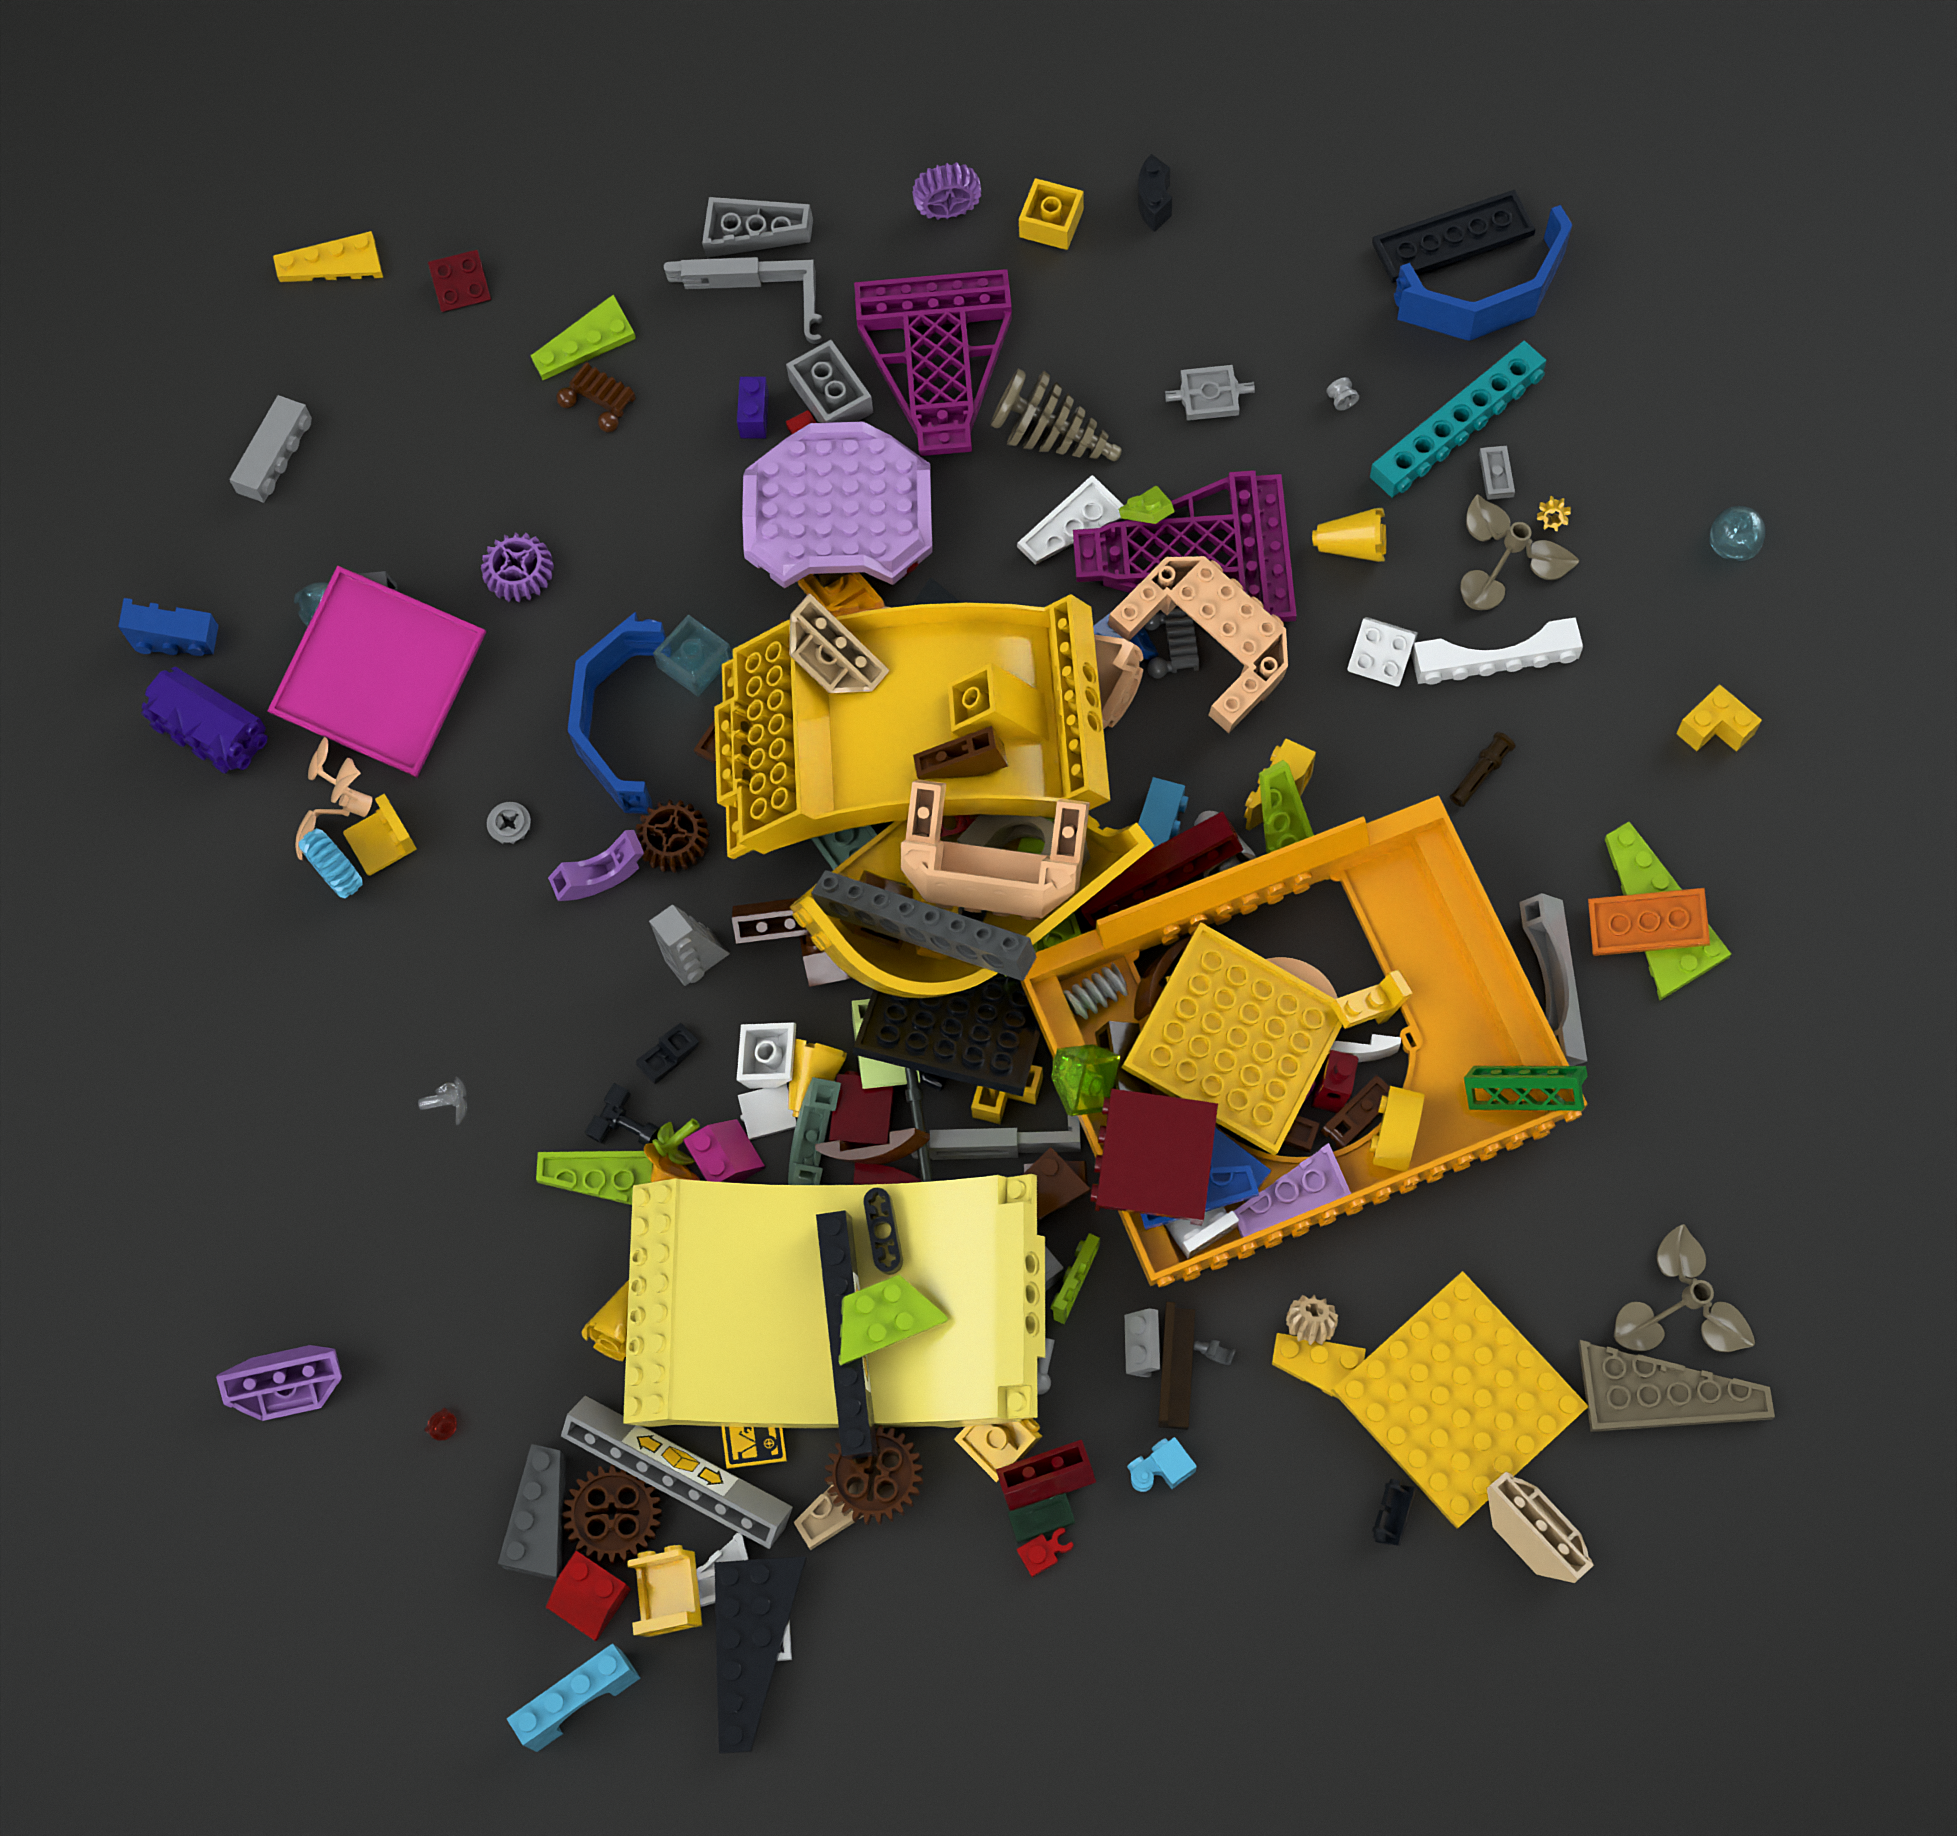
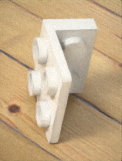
M1365 617L1349 662L1348 671L1399 686L1418 633Z
M1224 1207L1205 1212L1202 1226L1192 1225L1190 1220L1183 1219L1164 1224V1226L1186 1258L1189 1259L1237 1228L1239 1219L1233 1211L1227 1213Z

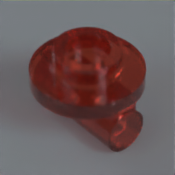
M444 1407L441 1411L432 1415L424 1431L435 1440L443 1441L454 1434L457 1428V1420Z

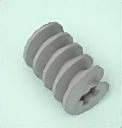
M1113 962L1111 963L1112 971L1108 967H1104L1101 969L1102 976L1096 972L1091 975L1092 982L1087 978L1083 979L1082 988L1074 984L1072 986V993L1068 990L1063 991L1070 1009L1076 1016L1080 1014L1086 1020L1088 1019L1087 1009L1092 1010L1095 1014L1098 1013L1097 1003L1107 1008L1108 997L1114 1002L1118 1001L1116 992L1119 991L1125 997L1128 995L1126 982Z

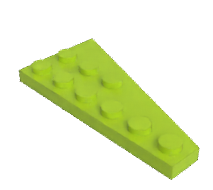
M1630 822L1606 835L1605 842L1614 869L1618 872L1623 895L1682 890ZM1709 924L1710 946L1645 951L1649 963L1648 968L1651 977H1654L1660 1001L1731 956L1730 951Z

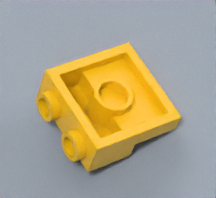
M1033 1418L1021 1419L1020 1422L966 1426L954 1440L995 1482H998L999 1478L996 1469L1013 1464L1019 1459L1024 1458L1043 1436L1038 1432L1040 1429L1039 1424Z

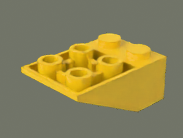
M1285 739L1281 747H1275L1270 761H1272L1270 767L1282 760L1287 762L1301 797L1312 776L1316 752ZM1260 785L1257 792L1252 791L1245 804L1247 809L1244 818H1247L1246 829L1249 831L1263 822Z

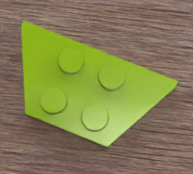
M900 1275L847 1295L842 1299L841 1314L843 1316L840 1328L841 1352L839 1364L840 1366L936 1327L947 1322L948 1318Z

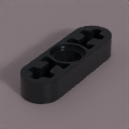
M872 1188L865 1194L863 1202L874 1264L882 1273L890 1275L898 1272L903 1264L893 1201L884 1189ZM879 1195L885 1200V1202L881 1203V1211L884 1215L889 1214L888 1217H879L877 1208L871 1205L876 1200L875 1196ZM881 1223H887L891 1226V1233L885 1239H879L875 1234L877 1226ZM878 1245H888L890 1255L896 1257V1260L891 1261L890 1267H887L885 1263H881V1260L886 1258L885 1249L883 1247L878 1248Z

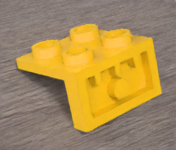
M385 793L375 798L380 807L375 810V814L343 831L344 836L368 876L417 850Z

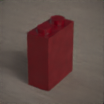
M847 1071L844 1074H837L836 1082H840L841 1086L836 1109L832 1111L829 1141L841 1140L854 1145L855 1149L889 1144L896 1085L863 1089L860 1073Z

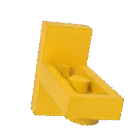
M1399 970L1390 972L1380 984L1337 998L1331 1003V1006L1345 1029L1374 1018L1379 1025L1387 1022L1413 993Z

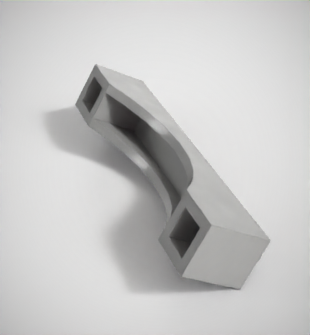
M1541 893L1519 902L1522 924L1542 970L1546 994L1545 1017L1569 1066H1575L1587 1062L1564 905L1563 900Z

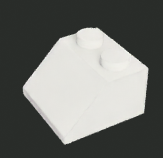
M796 1023L741 1025L737 1081L750 1089L777 1088L791 1081L793 1076Z

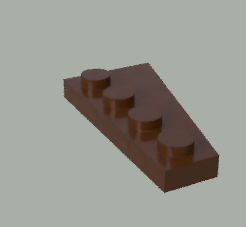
M1051 1147L1022 1174L1037 1175V1222L1053 1211L1068 1205L1079 1196L1092 1191Z

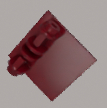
M478 250L428 262L441 312L491 300Z

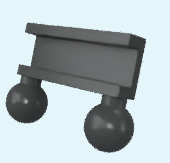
M1181 608L1173 609L1168 615L1157 612L1143 627L1146 630H1155L1160 624H1165L1170 661H1166L1162 657L1152 658L1147 664L1149 675L1159 679L1164 677L1167 672L1177 673V669L1193 667V671H1198L1199 656L1197 654L1193 619Z

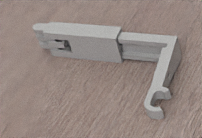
M758 257L681 260L664 264L668 281L683 282L685 289L761 287V282L803 281L805 337L812 344H818L823 341L819 334H810L811 324H819L823 321L821 315L815 314L816 270L813 260L759 262Z
M1067 1092L1068 1131L1017 1132V1128L930 1130V1140L928 1141L929 1156L932 1160L1018 1158V1153L1046 1152L1050 1147L1056 1152H1080V1120ZM916 1150L911 1155L913 1158L918 1159Z

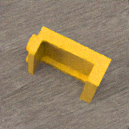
M682 1545L665 1547L663 1553L656 1554L655 1551L641 1552L637 1554V1559L627 1561L628 1567L635 1568L641 1616V1621L632 1623L633 1635L652 1637L702 1626L694 1551L684 1550Z

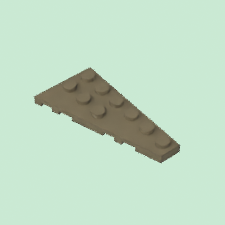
M1583 1340L1578 1342L1591 1432L1772 1420L1775 1418L1771 1390L1768 1386L1736 1378L1729 1379L1713 1375L1712 1372L1697 1371L1685 1368L1683 1365L1639 1354L1633 1355L1611 1347L1605 1348L1593 1345L1591 1342Z

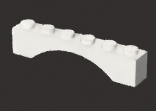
M1575 617L1549 621L1538 633L1528 640L1499 650L1467 649L1451 644L1443 639H1435L1414 643L1411 656L1418 684L1427 683L1432 685L1442 680H1463L1468 676L1478 674L1489 676L1497 671L1507 670L1515 672L1529 666L1540 668L1547 666L1549 663H1570L1579 659L1583 644Z

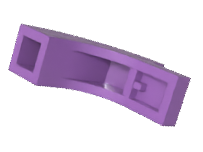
M625 830L603 853L584 861L562 862L548 879L558 901L589 897L616 886L639 869L637 861L644 852L635 831Z

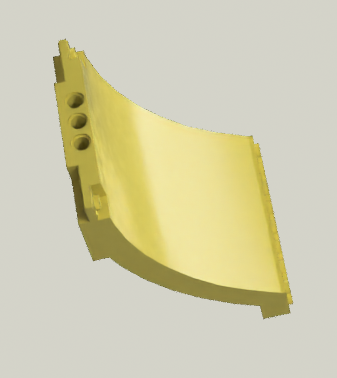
M1027 1174L1014 1177L993 1175L946 1181L873 1185H764L675 1178L633 1185L623 1424L643 1427L696 1425L839 1428L816 1214L846 1210L852 1217L860 1290L900 1275L948 1318V1321L867 1355L875 1428H878L879 1425H882L883 1428L925 1426L956 1428L1020 1422L1021 1419L1037 1418V1358H1045V1237L1037 1235V1175ZM872 1188L884 1189L893 1201L903 1264L898 1272L890 1275L882 1273L874 1264L863 1202L865 1194ZM879 1195L875 1196L876 1200L871 1205L877 1208L879 1217H888L889 1214L884 1215L881 1211V1203L885 1202V1200ZM887 1223L878 1225L875 1231L877 1238H887L891 1233V1226ZM878 1245V1248L883 1247L886 1254V1258L881 1260V1263H885L887 1267H890L891 1261L896 1260V1257L890 1255L888 1245Z

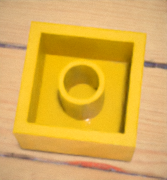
M1035 178L1019 217V237L1068 250L1084 210V191Z

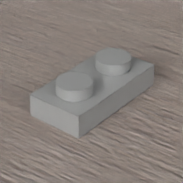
M1507 446L1480 448L1479 456L1487 500L1514 497L1515 489Z

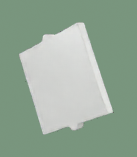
M787 1083L777 1088H763L738 1095L742 1111L740 1118L741 1121L745 1122L749 1140L791 1130L796 1127V1118L792 1116L793 1111L788 1109L789 1091Z

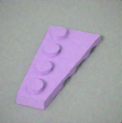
M1328 1143L1265 1190L1259 1192V1196L1251 1198L1233 1212L1239 1219L1237 1229L1241 1238L1340 1199L1351 1194Z

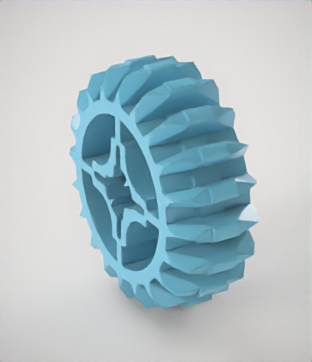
M316 828L304 835V838L298 842L300 850L339 897L346 898L358 891V888L363 885L362 878L323 830Z

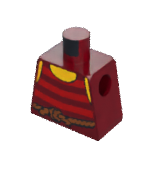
M1335 1050L1329 1051L1318 1072L1311 1107L1338 1113L1345 1106L1353 1089L1359 1060L1357 1056ZM1328 1093H1335L1337 1097H1330Z

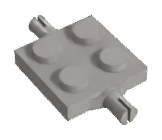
M1233 365L1181 370L1180 390L1165 391L1166 402L1181 400L1185 407L1187 421L1239 415V394L1255 393L1254 382L1238 384L1234 376Z

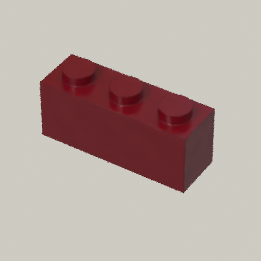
M1082 1439L996 1469L1010 1513L1096 1483Z

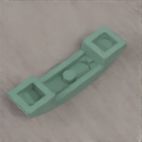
M812 1077L796 1122L790 1153L788 1185L820 1184L823 1168L819 1167L822 1153L815 1150V1144L824 1143L830 1112L836 1109L841 1086L840 1082Z

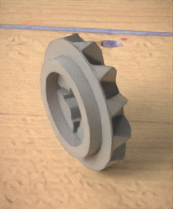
M505 802L497 805L490 812L487 818V829L492 838L500 843L510 842L514 844L515 841L524 839L525 834L530 830L531 817L527 809L521 804ZM503 817L506 820L508 819L509 821L514 820L516 829H511L510 827L505 828L506 825L504 823Z

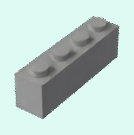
M279 395L276 397L229 479L236 493L263 503L268 495L273 493L277 479L286 470L290 456L298 449L303 433L311 425L312 417L305 404Z

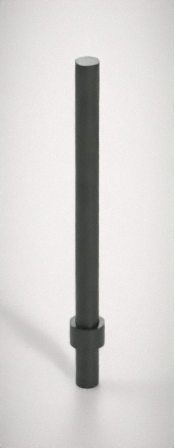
M905 1068L908 1090H905L907 1103H910L913 1128L926 1132L921 1102L924 1100L923 1089L919 1088L917 1070ZM927 1142L917 1150L921 1182L933 1181Z

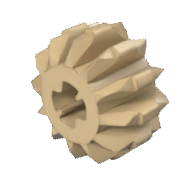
M1302 1295L1298 1301L1294 1300L1290 1305L1286 1317V1325L1289 1326V1334L1297 1335L1298 1342L1307 1340L1309 1345L1316 1341L1322 1345L1326 1339L1330 1340L1334 1335L1338 1323V1315L1335 1314V1306L1327 1305L1326 1298L1317 1300L1315 1295L1308 1299Z

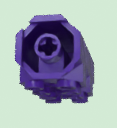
M177 667L171 668L173 672L170 673L166 670L161 671L146 689L145 695L149 697L148 703L143 702L142 704L143 711L141 714L151 721L149 725L160 734L166 732L171 735V740L181 747L188 744L193 748L191 750L193 754L203 761L206 758L213 761V766L224 774L228 770L236 768L240 770L246 769L251 762V758L259 749L265 746L268 740V736L264 734L266 727L260 718Z

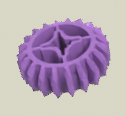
M957 162L953 165L946 163L944 166L937 165L934 169L927 168V173H920V178L915 180L912 191L914 204L920 210L921 215H927L928 218L935 216L937 220L940 218L948 219L953 216L957 217L959 214L965 215L966 210L974 209V205L979 203V198L981 197L980 180L973 168H968L966 164L959 166Z
M515 532L513 538L504 535V541L502 542L495 539V547L487 546L488 555H483L482 560L484 564L481 565L482 577L491 592H495L499 599L504 596L505 600L510 602L515 597L516 601L520 603L522 597L526 596L530 600L532 593L540 596V587L547 588V580L552 579L551 571L554 570L551 553L543 542L540 543L536 536L530 539V536L525 533L520 538L519 534ZM537 563L536 568H535L534 571L529 575L530 571L534 568V565Z

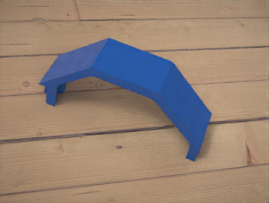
M1559 205L1551 208L1544 235V240L1550 251L1533 280L1482 300L1469 302L1427 290L1422 285L1411 264L1407 263L1400 266L1399 276L1396 280L1397 288L1396 293H1394V300L1399 307L1397 320L1470 341L1535 316L1565 255L1572 229V223L1562 206Z
M636 612L576 660L568 733L578 756L623 812L648 814V807L652 808L653 803L645 782L618 779L589 742L594 694L597 686L633 656H668L669 644L662 622L652 619L639 621Z

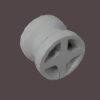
M1347 377L1334 381L1326 391L1328 396L1334 399V406L1339 411L1350 408L1359 399V394L1351 388L1352 382Z

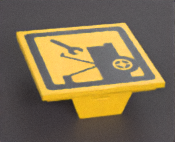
M721 1426L726 1469L787 1461L782 1428Z

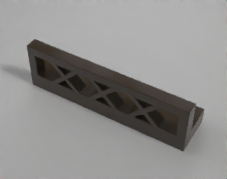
M1166 1302L1158 1428L1188 1430L1195 1309L1175 1308V1302Z

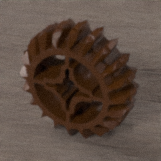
M669 799L667 806H663L658 801V809L656 810L648 807L649 816L641 815L640 820L642 824H636V831L638 832L636 835L644 852L642 859L645 862L650 861L652 868L660 865V869L663 872L667 870L668 866L671 867L672 872L676 873L677 866H682L684 870H687L688 862L696 865L697 859L695 856L704 857L705 853L702 848H707L709 845L706 838L710 836V832L707 829L708 823L706 819L702 818V812L700 810L694 811V806L691 803L685 807L684 802L681 800L674 805L673 801ZM681 821L690 824L694 829V833L691 834L687 830L682 829ZM651 838L657 839V842L662 843L663 851L651 845Z

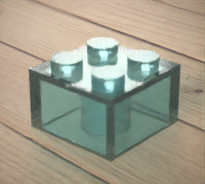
M689 614L653 652L657 667L697 697L721 673L722 664L733 658L729 643Z

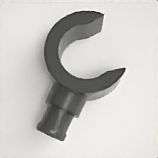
M1211 1340L1210 1343L1195 1341L1193 1345L1194 1350L1201 1351L1209 1359L1224 1365H1231L1236 1352L1235 1349L1229 1350L1220 1347V1341Z

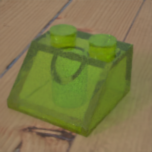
M1094 1044L1057 1048L1053 1059L1051 1078L1067 1115L1078 1116L1102 1112L1104 1097H1110L1111 1089H1113L1120 1055Z

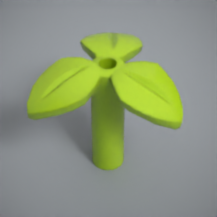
M692 1118L675 1134L671 1122L661 1126L657 1134L658 1140H652L658 1153L664 1158L668 1154L669 1159L679 1165L693 1164L694 1160L679 1151L678 1146L683 1142L684 1138L690 1136L700 1127L698 1121Z

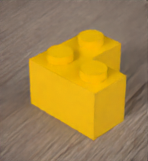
M1719 684L1682 720L1676 734L1696 751L1716 734L1737 752L1755 735L1762 719Z
M1031 1066L1023 1097L977 1085L971 1106L972 1117L1001 1124L1008 1098L1036 1105L1043 1080L1042 1067Z

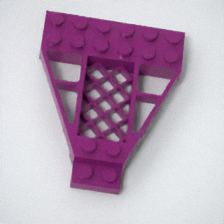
M1008 269L854 282L858 332L918 438L919 456L972 452L970 434L1012 320ZM1003 319L994 345L970 346L968 344L966 325L969 322ZM943 324L955 325L949 333L941 328ZM920 326L929 327L923 335L915 330ZM903 329L906 349L901 353L879 354L867 331ZM960 331L962 332V342L955 338ZM935 332L943 337L937 345L929 340ZM910 335L917 339L916 343L912 347ZM949 342L957 347L951 355L943 350ZM923 344L931 349L925 357L916 352ZM962 353L964 355V365L957 360ZM937 354L945 359L939 367L930 362ZM991 355L976 398H973L969 360L972 357ZM912 357L920 362L914 369ZM905 363L907 365L909 404L906 403L885 364ZM951 364L959 369L953 377L944 372ZM924 367L934 372L927 380L918 374ZM964 375L966 378V387L958 382ZM938 377L948 382L941 390L932 384ZM914 380L921 384L916 391H914ZM952 387L961 392L955 400L946 394ZM927 389L935 394L929 402L920 397ZM942 399V400L945 401L946 403H938V402Z
M1256 471L1229 472L1228 477L1171 501L1174 511L1188 506L1189 517L1163 519L1156 524L1126 520L1124 522H1112L1101 528L1073 530L1076 582L1103 581V586L1131 593L1168 554L1172 557H1191L1194 553H1197L1199 556H1205L1209 561L1217 562L1223 569V573L1229 579L1237 580L1242 585L1243 591L1250 597H1256L1263 604V609L1270 615H1276L1282 622L1296 621L1297 615L1281 474L1256 476ZM1224 489L1229 491L1230 515L1194 517V502ZM1224 530L1229 535L1223 541H1220L1212 534L1215 531ZM1189 532H1198L1202 535L1196 543L1186 536ZM1163 534H1172L1176 537L1169 545L1159 539ZM1144 535L1149 540L1142 547L1133 541L1136 536ZM1207 540L1217 546L1211 554H1208L1201 548ZM1232 540H1234V550L1227 546ZM1180 542L1190 548L1184 556L1174 550ZM1153 544H1156L1163 550L1157 558L1147 552ZM1128 546L1136 551L1130 560ZM1221 551L1231 557L1225 566L1215 559ZM1141 556L1151 563L1144 571L1134 564Z

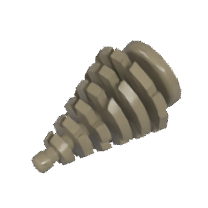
M1019 368L1016 370L990 422L991 427L999 429L1006 421L1010 411L1019 414L1006 445L1017 446L1032 419L1034 421L1023 444V449H1033L1046 426L1048 429L1041 442L1039 452H1048L1058 435L1061 434L1062 437L1057 446L1056 453L1064 455L1072 441H1075L1077 443L1072 456L1080 458L1086 448L1091 449L1089 458L1098 459L1100 454H1102L1111 461L1119 459L1122 452L1121 447L1108 443L1106 440L1109 435L1104 430H1101L1098 436L1094 435V430L1097 426V422L1094 419L1090 418L1084 429L1080 428L1086 412L1082 407H1077L1070 422L1066 421L1074 401L1069 393L1062 400L1056 413H1052L1062 391V387L1057 382L1052 385L1041 407L1038 406L1050 379L1048 373L1043 371L1039 375L1027 399H1024L1019 393L1024 384L1026 374Z

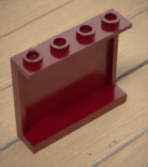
M1111 1089L1110 1097H1104L1102 1114L1108 1116L1106 1126L1100 1125L1098 1143L1104 1144L1102 1155H1096L1094 1172L1100 1173L1099 1184L1092 1185L1090 1199L1091 1202H1096L1095 1211H1100V1208L1190 1220V1224L1202 1226L1205 1216L1218 1103Z

